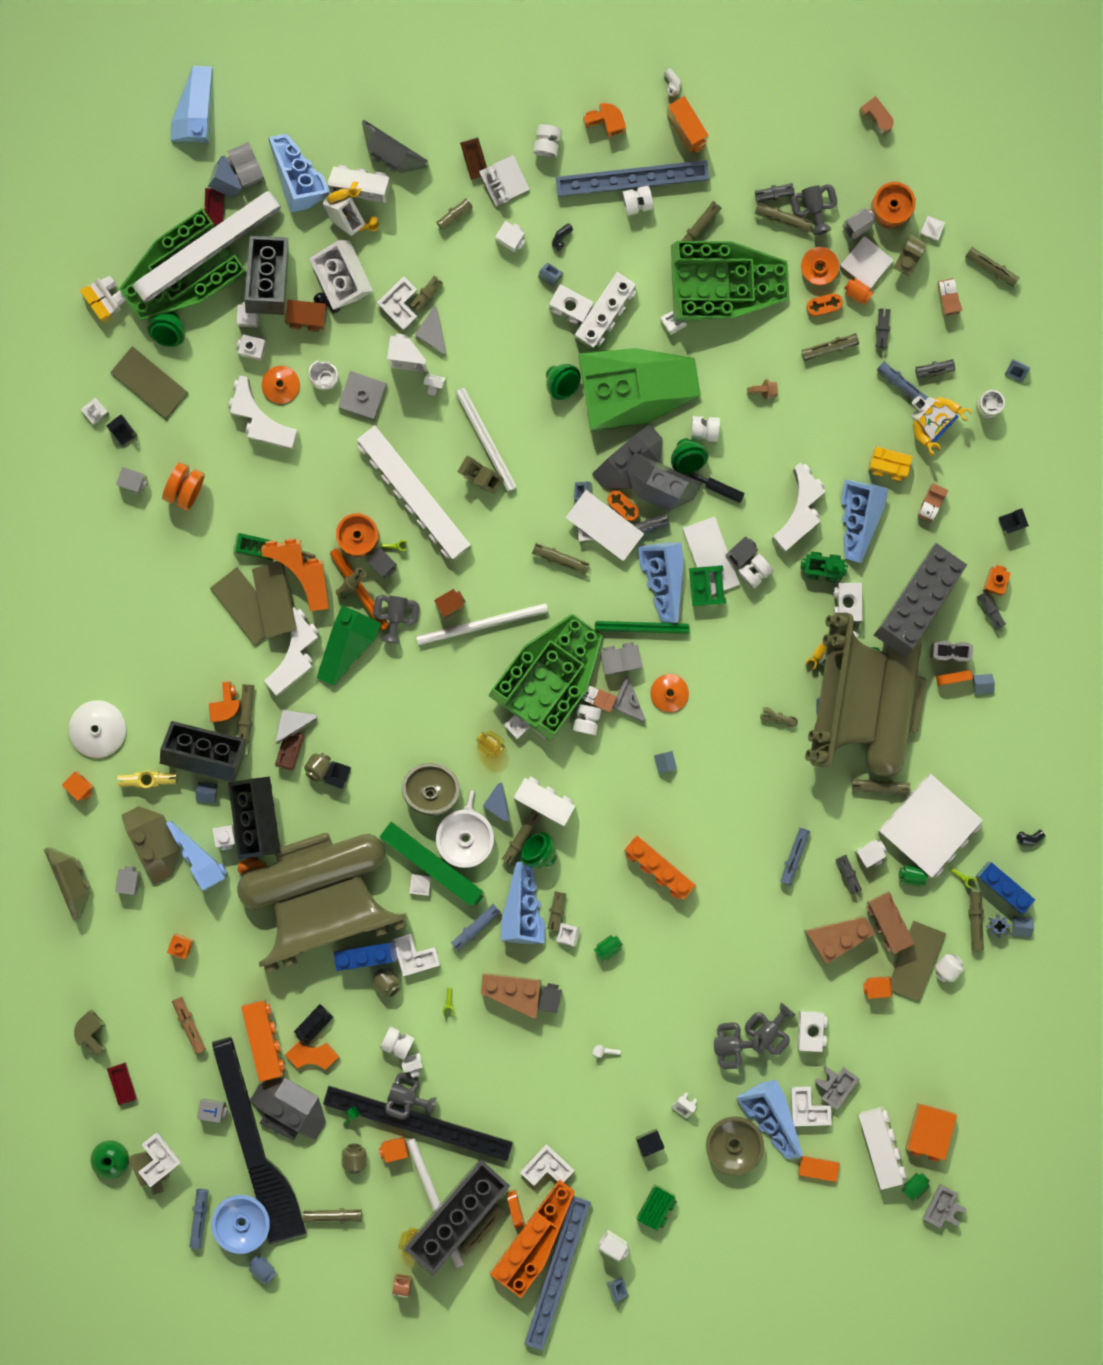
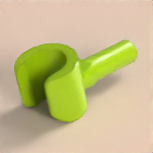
M400 540L398 543L381 544V549L393 548L404 552L407 549H401L399 544L407 543V541Z
M955 868L950 870V872L963 880V884L966 887L973 888L968 885L969 879L977 882L974 877L966 876Z
M447 988V1001L442 1010L444 1016L446 1008L452 1010L451 1016L454 1013L451 1001L452 988Z

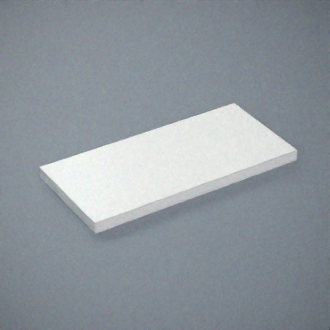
M585 490L566 516L569 521L622 561L626 559L644 535L643 532L587 490Z
M712 517L684 527L683 531L696 567L723 565V590L740 585L732 562L725 556L728 551L716 518ZM710 572L711 595L716 594L714 572Z

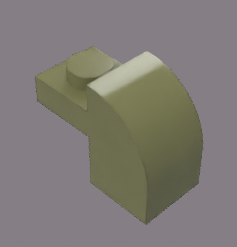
M910 235L893 268L910 277L927 243Z
M466 456L457 471L471 483L492 494L496 493L504 479L469 456Z
M89 1010L77 1022L74 1029V1037L79 1046L86 1042L88 1050L93 1054L99 1055L106 1047L94 1033L105 1023L93 1010Z

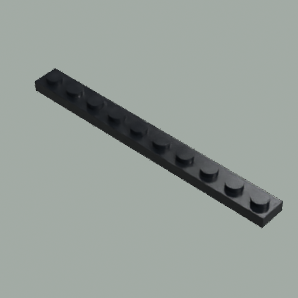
M328 1086L323 1105L345 1112L355 1106L360 1113L359 1116L508 1161L513 1141L410 1110V1114L406 1119L400 1120L386 1113V1102ZM395 1105L391 1107L392 1109L404 1112L402 1107Z

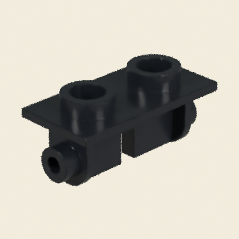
M319 1004L296 1028L294 1033L300 1041L308 1045L334 1016Z

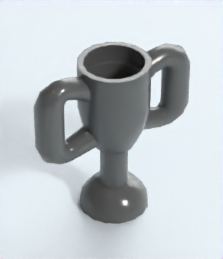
M832 185L811 186L803 189L802 193H796L791 197L790 202L795 216L804 217L810 213L814 214L817 226L813 230V235H821L832 230L829 225L824 224L821 214L823 209H831L837 205L838 200ZM826 190L830 203H823L822 193ZM798 199H804V203L807 207L802 212L800 210Z
M386 595L377 596L373 609L374 616L380 620L388 619L390 621L389 633L381 641L400 644V640L396 636L398 623L403 622L407 625H413L417 622L420 607L416 601L391 595L389 597ZM383 601L388 603L387 613L381 614ZM408 606H412L410 619L404 616Z
M782 1002L779 1007L781 1012L773 1021H769L763 1013L756 1012L746 1022L744 1027L745 1031L752 1038L761 1034L764 1040V1049H768L772 1055L776 1056L781 1054L790 1042L789 1036L779 1030L778 1026L786 1017L790 1018L796 1015ZM761 1019L764 1025L757 1031L752 1030L751 1028ZM777 1036L782 1037L783 1040L774 1049L772 1046L773 1041Z
M729 1022L718 1025V1037L714 1039V1051L719 1056L718 1064L720 1068L737 1069L742 1064L740 1051L743 1049L753 1048L757 1053H763L764 1040L762 1035L758 1034L750 1041H742L740 1039L741 1028L738 1023ZM735 1030L733 1037L724 1036L723 1031ZM735 1055L736 1061L724 1062L725 1056Z
M403 1072L396 1076L395 1083L392 1084L385 1111L389 1116L402 1120L409 1116L410 1107L415 1104L424 1107L427 1114L431 1116L437 1098L433 1097L427 1101L416 1097L415 1092L420 1085L419 1079L417 1077L412 1078L410 1074ZM401 1080L413 1083L414 1085L411 1089H408L401 1085ZM393 1104L404 1106V1112L392 1109L391 1107Z

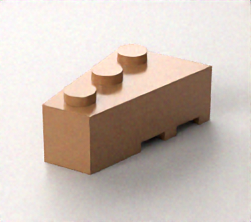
M889 891L868 901L869 905L866 908L871 917L875 915L877 920L875 926L879 934H884L886 940L883 943L888 952L892 950V953L895 954L914 945L912 937Z
M864 916L804 930L826 964L876 934Z
M483 973L482 995L536 1019L540 979Z

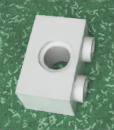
M560 284L549 304V308L557 316L561 317V315L568 317V321L572 324L582 325L590 313L594 302ZM568 302H572L576 305V308L569 311L565 308V305Z
M838 583L837 587H834V599H837L834 613H850L853 615L854 622H861L862 583ZM846 597L852 600L850 608L843 605V599Z
M799 1010V1051L822 1052L823 1047H826V1036H823V1029L827 1028V1016H824L823 1012ZM811 1026H816L818 1029L815 1036L808 1035V1029Z

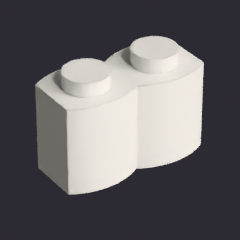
M608 1229L597 1245L598 1250L617 1262L620 1259L624 1260L629 1252L627 1241Z

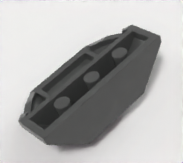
M362 121L370 158L376 162H384L386 164L385 167L394 173L395 171L404 173L427 168L429 165L427 159L368 121Z
M649 424L608 457L592 474L604 488L633 489L626 467L634 452L661 464L663 438Z
M634 452L626 467L635 496L667 511L692 501L702 485V482Z
M286 1077L260 1083L250 1099L254 1105L267 1115L291 1129L314 1139H317L326 1123L319 1097Z

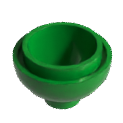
M175 312L159 314L153 317L147 327L150 337L162 346L175 347L182 344L185 339L186 331L179 315Z
M571 364L551 366L546 372V386L550 396L555 400H563L574 394L580 384L581 373L579 369Z
M688 438L681 439L671 455V465L674 470L680 473H694L707 463L709 454L702 444L691 441Z
M546 832L530 837L522 849L521 860L523 864L530 868L552 866L557 858L553 838Z
M113 1140L103 1141L92 1151L90 1158L91 1167L101 1178H118L128 1168L129 1154L121 1143ZM105 1158L111 1159L110 1165L105 1164Z

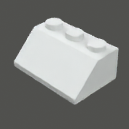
M338 165V168L333 167L328 180L330 193L344 188L349 189L352 182H358L359 184L356 189L362 188V190L354 198L387 203L391 180L386 173L376 172V174H371L365 169L354 171L349 170V167Z
M338 240L309 258L333 310L356 302L374 292L350 240Z
M395 334V336H390L387 355L390 368L428 373L429 369L425 358L412 341L406 338V335Z
M531 776L529 779L525 778L514 799L565 826L575 808V805L572 804L574 800L565 795L560 798L555 795L557 791L549 786L545 789L539 786L540 781Z

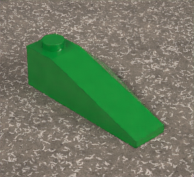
M342 605L334 621L316 678L334 686L349 670V666L356 659H359L362 655L361 653L375 641L382 623Z

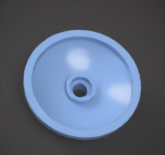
M234 1195L228 1197L218 1205L213 1213L211 1222L212 1233L217 1243L225 1250L237 1254L249 1253L261 1246L269 1233L270 1219L268 1212L260 1201L251 1196ZM239 1219H244L245 1225H240Z

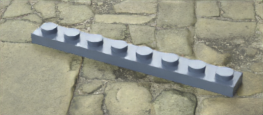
M707 160L559 176L556 177L558 197L637 189L647 185L654 187L708 181Z
M573 1195L524 1345L540 1350L544 1348L591 1203L589 1200Z

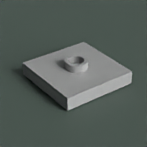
M350 371L338 408L374 420L387 383Z

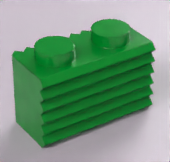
M654 1184L636 1217L637 1221L655 1231H658L659 1227L663 1228L668 1219L665 1217L668 1210L672 1211L677 1203L674 1200L675 1194Z

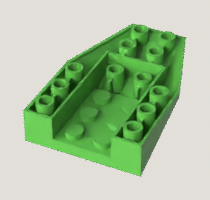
M203 208L156 239L119 287L120 292L140 320L199 304L247 275V271L228 246L148 302H144L133 288V285L143 276L215 227Z
M676 241L671 245L674 321L737 318L789 299L788 263L786 260L732 241Z
M638 348L579 354L590 432L647 424L701 396L695 358Z
M570 614L524 645L488 696L551 741L587 691L603 635L574 614Z

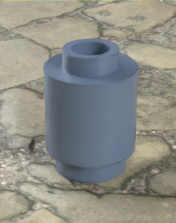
M262 1255L259 1258L255 1256L248 1264L250 1266L248 1270L261 1283L268 1284L277 1274L274 1271L275 1268Z

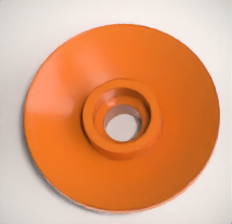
M816 247L804 255L801 261V271L805 279L810 283L825 285L833 281L837 276L839 261L830 249ZM816 265H822L823 269L821 271L817 270Z
M276 366L269 369L262 379L264 395L271 402L277 404H285L292 401L300 389V381L297 374L286 366ZM278 381H283L282 387L277 386Z
M674 674L660 676L651 687L652 702L658 709L664 712L680 710L686 704L689 697L686 682ZM668 689L673 690V696H667L666 692Z

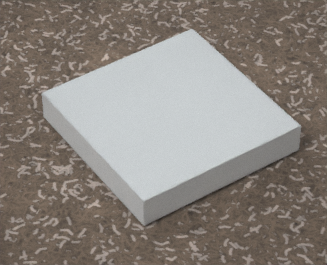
M864 236L840 267L871 289L893 262V259Z

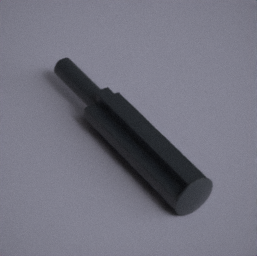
M690 473L689 477L706 484L705 488L738 503H741L744 498V492L711 477L706 479L695 473Z

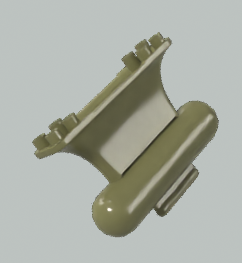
M834 613L833 616L828 615L825 624L830 628L829 634H825L822 641L823 645L827 647L817 721L814 730H811L808 734V740L812 742L811 750L808 749L806 751L805 759L810 761L813 766L829 767L833 761L834 752L838 748L852 743H868L866 762L871 772L881 777L893 776L901 771L904 765L908 734L917 733L920 727L926 679L922 676H917L922 647L921 637L906 657L884 642L882 651H878L866 646L856 638L853 632L854 618L852 614Z
M322 833L280 847L281 853L275 854L278 863L248 872L238 881V897L247 908L256 910L271 905L274 906L277 920L275 944L270 954L259 962V967L264 966L265 973L279 969L278 961L282 960L284 967L297 963L295 956L304 951L364 931L367 932L374 929L377 937L389 932L388 924L392 923L394 930L407 926L405 921L408 918L407 913H393L381 907L371 896L361 875L377 870L385 859V848L381 840L372 834H361L332 844L330 835Z

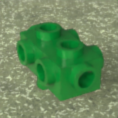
M811 552L806 555V558H802L800 569L804 570L803 574L807 575L808 579L818 580L819 577H825L827 582L837 583L838 579L841 580L843 576L847 575L848 565H845V560L841 559L840 555L830 554L829 557H824L820 552ZM811 563H816L817 569H811Z

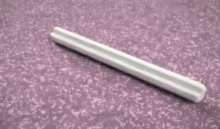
M465 388L457 390L456 395L497 473L504 478L502 482L506 490L511 491L515 489L516 484Z

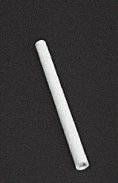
M546 603L419 635L416 638L418 645L548 613Z
M415 1138L407 1140L406 1143L434 1212L441 1203ZM457 1248L451 1254L455 1268L464 1265Z

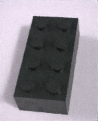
M250 236L245 289V313L284 315L289 255L288 238Z
M171 721L160 749L159 764L235 782L245 753L246 739Z
M270 776L228 782L238 859L281 853Z

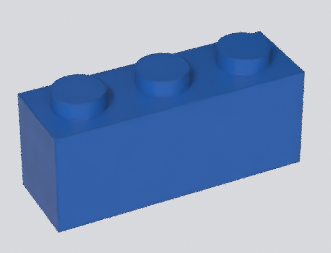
M988 861L976 875L977 878L1020 914H1024L1036 900L992 862Z
M395 941L333 952L336 971L392 963L398 960Z

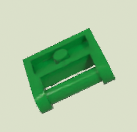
M723 565L689 568L692 607L727 604L723 590ZM710 572H714L715 576V599H711L709 580Z

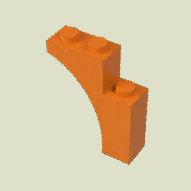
M296 538L286 539L283 543H277V541L265 542L266 545H263L261 548L262 556L281 562L298 577L307 595L309 611L329 609L323 560L319 561L318 558L308 559L304 563L301 540L296 541Z

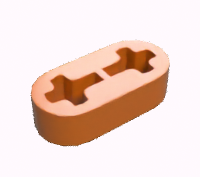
M829 294L811 299L806 306V310L810 316H821L838 311L843 301L840 295ZM831 298L839 302L835 308L833 305L826 306V303L831 302ZM813 303L816 305L823 304V307L818 308V312L810 309Z
M612 491L608 495L607 501L609 506L624 519L634 521L638 517L639 511L637 506L622 492ZM613 495L615 497L618 495L620 496L619 500L623 504L622 506H620L618 503H612ZM626 506L629 510L633 508L635 516L627 517V512L623 507Z
M972 670L936 676L937 685L973 680Z
M516 1190L506 1192L514 1227L524 1226Z

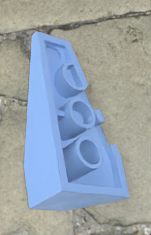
M192 67L171 122V141L209 143L212 67Z
M287 134L269 137L268 140L283 193L291 212L309 209L329 195L330 191L323 175L312 167L311 161L309 159L306 160L300 153L299 147Z
M852 480L844 481L841 502L844 505L845 516H842L846 528V533L844 534L845 559L862 563L884 510L888 488Z
M666 542L638 546L640 567L642 572L645 571L649 580L646 583L648 588H652L655 596L653 601L661 622H678L684 564L682 543Z
M173 821L166 823L176 843L182 846L184 858L188 863H192L193 866H191L190 870L202 891L227 878L225 875L227 870L223 863L219 864L215 858Z
M516 862L501 921V941L520 944H544L545 923L544 918L540 917L539 907H541V903L536 898L535 890L537 889L534 869L522 862Z
M777 1080L762 1082L736 1098L749 1119L753 1118L759 1124L758 1129L761 1132L765 1131L771 1137V1143L786 1159L797 1158L803 1155L786 1097Z

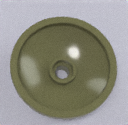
M425 763L412 768L406 774L402 783V795L407 805L414 811L424 815H440L449 811L456 804L459 797L460 786L454 773L448 768L435 763Z
M731 1116L718 1121L711 1128L706 1139V1151L709 1160L718 1170L729 1175H741L754 1169L760 1162L764 1152V1140L760 1130L753 1122L743 1117ZM732 1141L738 1142L736 1147H731L730 1144Z

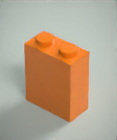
M683 96L668 105L667 116L690 153L694 151L698 153L706 147L708 133L686 97Z
M917 1103L905 1147L907 1150H910L909 1154L921 1157V1154L928 1155V1159L939 1162L940 1159L945 1160L957 1115L953 1112Z

